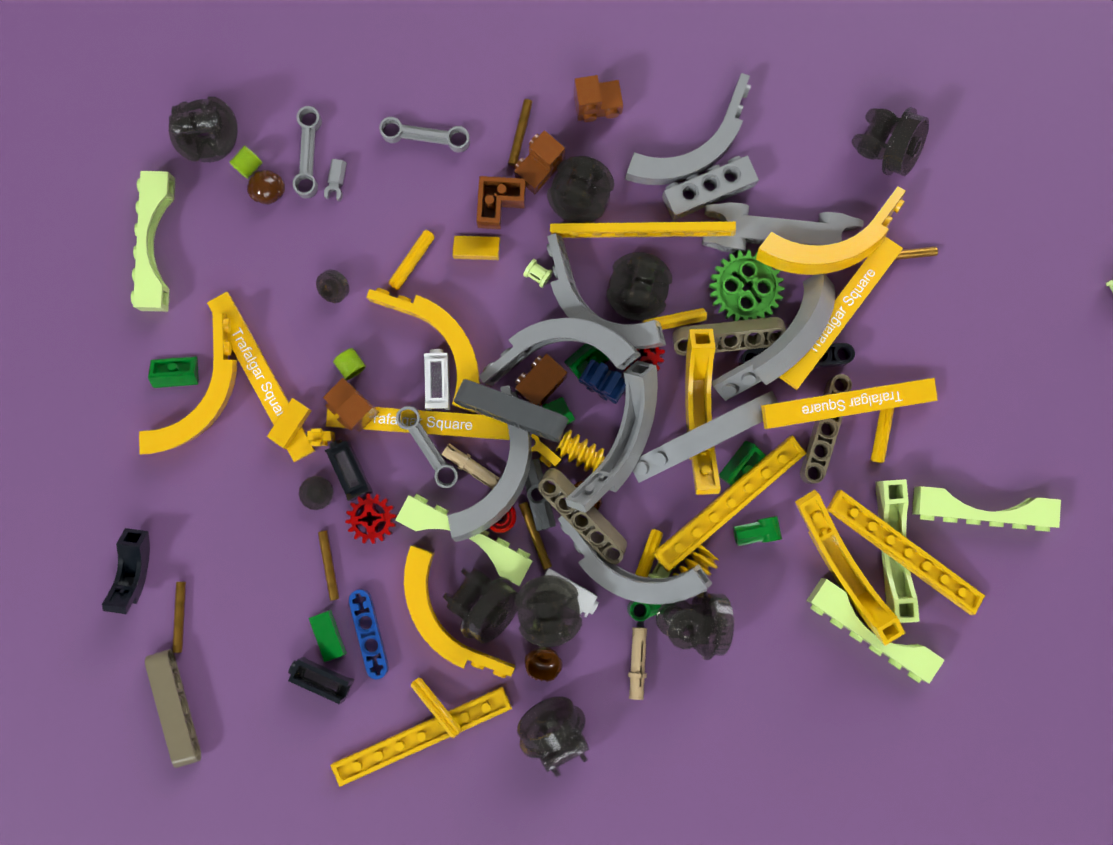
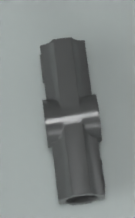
M539 458L531 460L530 470L525 483L537 531L556 526L551 504L545 498L541 501H535L531 497L532 491L538 489L539 482L543 477Z

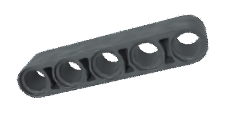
M463 379L454 399L456 404L555 442L560 441L568 422V418L559 413Z

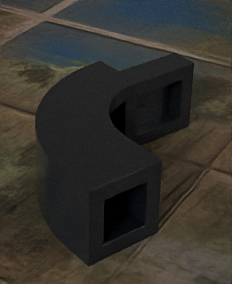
M129 528L124 529L116 543L118 567L114 583L102 603V609L106 612L127 614L132 603L137 604L145 584L150 556L148 531Z

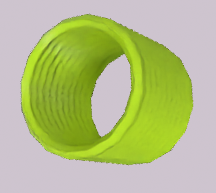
M243 146L242 150L229 161L247 179L263 164L246 146Z
M354 348L345 350L333 360L334 365H336L346 380L354 378L366 368V365Z

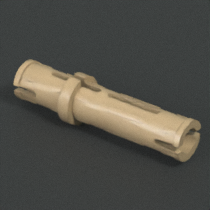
M450 443L441 454L457 465L459 470L462 471L463 469L492 490L500 480L494 473L473 460L471 455L468 453L467 455Z
M632 627L631 671L628 672V677H630L629 699L644 700V678H647V673H645L647 628Z

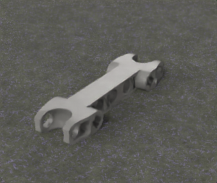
M732 202L706 205L704 215L717 218L722 222L736 221V234L734 236H703L702 245L722 252L737 253L741 250L743 253L746 249V243L762 244L771 232L799 244L830 245L842 241L841 235L843 231L860 230L863 227L864 220L835 212L820 213L818 222L748 215L749 206L746 204Z

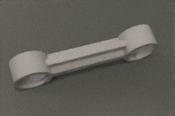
M305 106L297 113V122L302 128L300 169L299 174L293 180V188L300 197L311 198L318 191V184L313 177L315 131L321 127L322 119L314 107ZM307 113H314L317 116V120L313 125L306 126L302 124L303 116ZM303 179H310L313 181L312 189L305 193L300 192L298 189L299 182Z
M395 117L383 119L379 126L383 139L389 143H396L402 138L449 145L450 149L454 152H464L470 145L469 133L461 126H455L449 131L402 125ZM388 124L398 125L400 130L395 136L389 137L384 134V128ZM455 133H463L466 135L467 140L463 145L455 146L450 141L451 137Z
M413 406L402 407L396 415L397 424L402 429L410 432L435 470L434 478L436 483L443 488L452 487L458 479L457 469L453 465L446 463L419 422V411ZM409 409L416 413L417 420L412 426H405L401 423L400 415L402 411ZM448 467L453 470L455 478L452 483L446 484L438 479V473L441 468Z

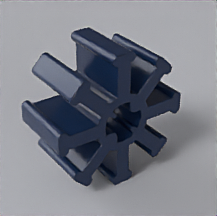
M594 359L590 360L578 380L579 383L587 386L586 389L590 392H596L600 395V398L606 401L608 399L614 404H617L626 389L625 379L621 377L622 374L618 371L609 370L608 365L602 362L599 364Z

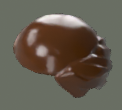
M269 170L258 171L250 178L247 184L249 196L254 201L262 204L276 202L285 191V184L282 178Z
M550 647L536 648L525 656L526 672L528 676L535 680L552 681L561 672L562 660L557 652Z

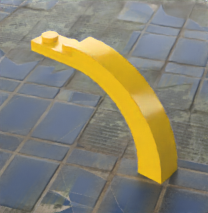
M898 186L870 224L847 240L830 245H805L789 241L771 232L758 248L756 260L781 271L805 275L827 274L851 267L872 254L885 240L889 231L887 227L893 219L891 215L893 212L898 213L905 203L902 198L906 191Z
M377 288L376 291L369 289L366 298L370 302L417 317L430 324L445 338L452 350L456 363L457 384L454 399L463 379L480 384L479 367L471 343L456 320L444 309L418 295L415 296L414 302L411 303V299L398 295V298L390 296V292L384 289ZM453 399V402H452V405H453V406H456V407H459V408H462V409H465V410H468V411H471V412H474V413H475V411L469 410V409H467V408H464V407H462V406L456 404V403L454 402V399Z
M212 313L213 373L205 396L198 406L179 422L162 429L139 431L140 454H152L171 450L194 440L204 433L223 412L231 397L237 374V360H228L232 347L231 342H228L231 321L230 318H227V314Z
M689 329L685 371L687 432L712 420L711 385L716 348L713 329ZM715 446L689 458L692 462L696 495L720 494V480Z
M813 490L795 501L809 530L808 533L822 559L873 633L884 646L904 635L905 632L898 617L877 594L846 548L819 493Z
M411 545L404 570V590L411 618L424 640L443 658L463 669L467 660L472 661L471 665L482 670H484V667L492 669L493 674L501 678L511 677L515 669L514 664L464 645L442 626L433 610L428 588L429 570L435 553Z

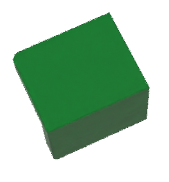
M563 397L542 405L543 408L568 418L567 425L575 421Z

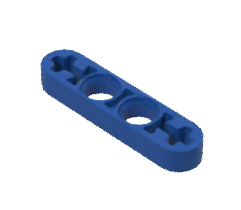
M358 589L351 593L349 605L368 676L372 679H381L387 674L389 666L370 593L367 590ZM358 593H360L361 597H366V601L363 602V608L369 607L370 612H363L357 615V611L361 610L360 604L354 602V599L358 597ZM368 616L371 618L372 626L369 629H363L360 626L361 617ZM368 639H375L377 641L378 648L376 651L370 652L366 649L365 643ZM381 654V657L376 658L378 665H383L380 674H377V671H372V667L375 665L374 658L369 660L368 656Z

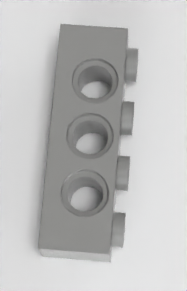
M748 155L743 158L736 156L730 159L728 164L720 167L719 164L712 166L705 174L699 176V173L689 176L686 182L681 184L674 182L668 185L663 192L662 198L672 221L703 209L706 205L715 204L753 188L759 179ZM725 174H731V175H733L734 178H735V181H733V182L727 181V180L725 179V176H724V175H725ZM706 182L712 183L715 189L709 191L705 189L703 184ZM690 191L694 198L686 199L683 196V192Z

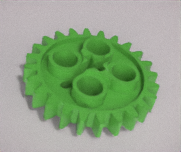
M741 250L738 251L737 258L732 253L729 254V262L722 259L720 262L723 267L716 266L714 270L718 274H712L710 277L716 282L709 285L710 288L715 289L710 294V297L717 298L713 306L719 304L721 306L718 313L726 311L725 319L732 315L734 316L733 321H738L739 318L742 320L757 319V317L759 319L765 318L764 313L771 316L773 314L771 308L777 309L779 307L775 300L781 301L783 299L778 292H782L784 287L778 286V284L784 278H777L776 276L781 270H773L772 267L756 260L757 253L751 256L750 250L746 252L745 256H743ZM747 266L751 268L752 276H745L742 272V267ZM735 272L738 278L734 277L732 273ZM725 282H733L736 290L734 292L728 291L725 288ZM759 283L767 286V293L759 292L757 287ZM749 284L751 286L749 290L744 291L742 289L744 285ZM755 297L759 298L761 302L758 303ZM742 298H746L751 302L750 309H745L741 306L740 301Z

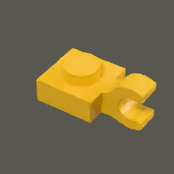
M311 428V431H307V440L311 441V446H328V442L335 441V433L323 431L322 428Z
M532 434L531 437L536 441L532 447V452H538L541 455L539 460L547 467L553 465L557 468L562 460L544 445L538 436Z

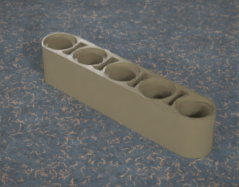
M770 317L679 327L673 332L672 337L675 352L681 356H686L687 342L680 343V341L688 340L689 329H713L716 346L715 353L766 348L771 346L787 329L781 318ZM775 330H780L778 333H772ZM753 332H756V333H757V334H755V335H753V336H750V335H749V334H751V333H753ZM728 335H734L731 338H726Z
M844 374L830 378L826 383L823 395L851 391V379ZM836 380L843 383L842 391L836 390L834 386ZM843 416L815 421L806 449L807 454L804 456L800 469V477L803 482L815 484L824 479ZM823 423L829 425V435L822 433L821 426ZM817 445L821 446L824 450L821 458L816 456L814 452ZM810 467L817 470V477L814 480L808 476Z
M558 469L547 470L538 485L541 495L606 562L610 564L620 563L627 548L625 538L594 506L586 513L568 507L564 498H567L576 487ZM548 481L553 482L555 485L549 484Z
M171 649L145 657V666L171 762L175 768L199 762L201 760V750L175 655Z

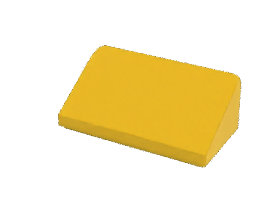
M454 236L453 258L499 260L500 237Z
M292 398L267 437L280 447L287 449L312 410Z

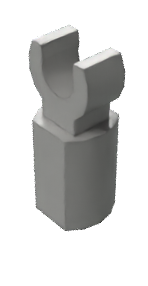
M331 160L328 176L329 186L324 190V197L326 199H329L330 193L333 191L337 192V201L342 199L343 194L340 187L343 186L347 165L343 160Z

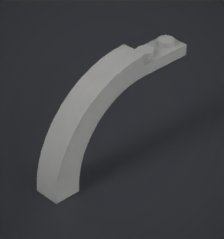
M741 73L723 123L713 137L705 144L687 154L669 158L649 157L634 152L625 180L646 185H667L685 181L689 176L696 173L701 174L713 166L729 149L742 125L743 120H740L739 117L743 106L740 105L742 97L747 98L751 85L747 83L750 76Z
M556 233L547 236L549 241L547 250L549 255L553 257L555 265L552 266L555 277L558 279L550 282L559 305L569 318L583 319L604 326L623 337L635 349H649L666 345L661 324L656 320L640 324H618L606 321L595 314L586 305L577 290L563 238Z
M826 274L813 275L803 281L804 296L800 309L787 330L771 346L749 361L712 381L713 388L725 401L761 381L765 385L774 381L792 368L813 347L826 328L835 304V287Z
M557 318L528 326L508 339L513 347L503 351L500 355L501 358L496 362L488 364L479 377L483 383L493 386L531 353L556 342L576 341L592 345L602 351L621 370H624L641 355L627 340L604 326L583 319Z
M637 360L624 372L626 384L625 407L617 437L600 466L566 498L568 507L586 513L609 490L617 492L632 473L645 448L654 420L658 390L656 365Z
M510 385L500 387L502 393L518 398L517 392H513ZM508 424L510 437L509 458L499 482L477 504L461 512L448 515L451 538L455 542L471 538L487 530L498 522L514 505L523 490L530 470L532 457L530 432Z
M773 391L640 456L633 469L638 483L763 422L761 405L778 403Z
M563 516L558 518L563 532L571 537L574 541L575 549L585 557L578 562L579 565L599 585L622 598L646 604L675 603L696 596L713 584L699 564L684 573L666 578H648L630 573L616 564L606 562Z

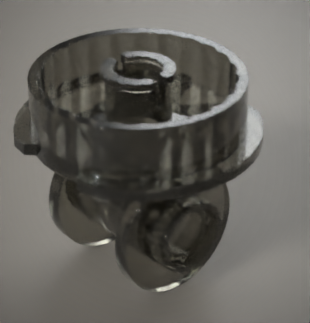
M213 96L189 103L185 101L179 105L172 106L171 115L169 116V136L174 148L184 158L192 162L210 163L225 158L233 150L237 141L238 124L235 114L224 101ZM207 132L209 133V134L206 135V136H201V135H200V134H202V133H207Z
M912 107L907 108L901 118H898L887 109H869L865 115L869 123L868 130L864 134H856L852 139V145L865 158L873 160L883 159V174L889 176L897 173L906 176L912 170L922 152L928 135L929 119L918 115L917 110ZM892 134L888 140V143L886 144L885 142L887 141L889 135Z
M586 156L569 157L559 163L557 167L558 172L553 179L551 188L547 192V198L553 211L562 219L572 223H589L602 217L609 205L610 192L614 190L615 185L608 168L600 161Z
M644 252L629 253L619 258L612 267L613 273L609 279L606 297L611 307L622 317L633 321H643L661 314L666 307L665 301L668 296L669 284L672 283V275L668 267L656 256Z
M463 567L461 573L466 578L460 588L456 590L454 595L445 592L443 598L448 602L446 607L463 619L461 633L466 638H475L482 644L488 643L499 636L510 624L519 608L521 596L513 589V584L508 578L501 577L492 581L476 568L470 571Z
M553 575L539 576L528 581L515 597V605L518 606L521 635L531 643L543 647H555L571 640L582 626V617L579 616L580 607L577 588L566 579Z
M704 590L694 596L692 604H689L686 600L662 604L657 612L656 623L659 630L668 636L669 640L680 649H696L703 656L704 660H710L713 656H723L728 652L733 639L734 616L731 603L726 595L707 593V590Z
M552 697L530 708L520 719L517 726L522 752L530 758H540L547 772L552 770L556 777L561 775L559 766L577 756H580L583 762L588 761L586 751L590 749L582 734L586 723L583 711L579 707L574 706L572 701L566 697Z

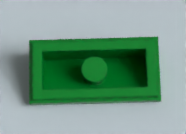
M585 343L567 358L564 363L579 380L591 359H594L599 364L601 362L605 364L609 358L596 347Z
M197 356L151 360L148 379L152 387L197 385L199 381Z
M745 441L719 473V477L731 486L766 455L755 444Z
M331 610L309 618L324 662L347 654Z

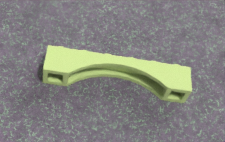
M140 171V178L137 180L139 201L136 202V212L138 214V223L134 227L137 243L133 248V256L136 262L135 268L132 270L134 291L131 292V302L133 307L140 311L168 312L170 289L163 281L157 269L154 257V239L161 217L174 201L175 177L166 171Z
M907 480L875 482L878 517L906 537L909 504ZM882 551L886 605L898 617L900 623L920 622L918 599L911 572Z
M919 486L914 487L912 514L920 515V520L934 521L935 517H943V522L957 523L958 519H966V524L981 525V521H987L989 526L1004 527V523L1012 524L1014 529L1027 530V525L1035 526V531L1050 532V528H1059L1061 500L1038 497L1027 498L1009 509L989 512L975 509L962 503L944 488Z
M418 494L414 497L408 495L395 519L414 531L426 529L450 531L447 515L449 511L437 504L435 508L428 505V499ZM486 530L469 538L487 553L499 576L520 586L533 561L529 558L530 553L520 548L517 551L509 548V542L499 537L497 540L488 537L490 532Z
M821 578L806 600L812 604L811 610L820 616L825 613L831 617L830 623L839 629H842L843 626L851 631L849 636L860 643L864 640L870 644L869 650L878 656H881L883 653L889 657L888 663L899 670L901 667L909 671L907 676L918 683L922 680L930 684L945 661L927 647L919 644L889 643L884 646L878 637L867 629L856 616L850 605L847 593L828 579Z

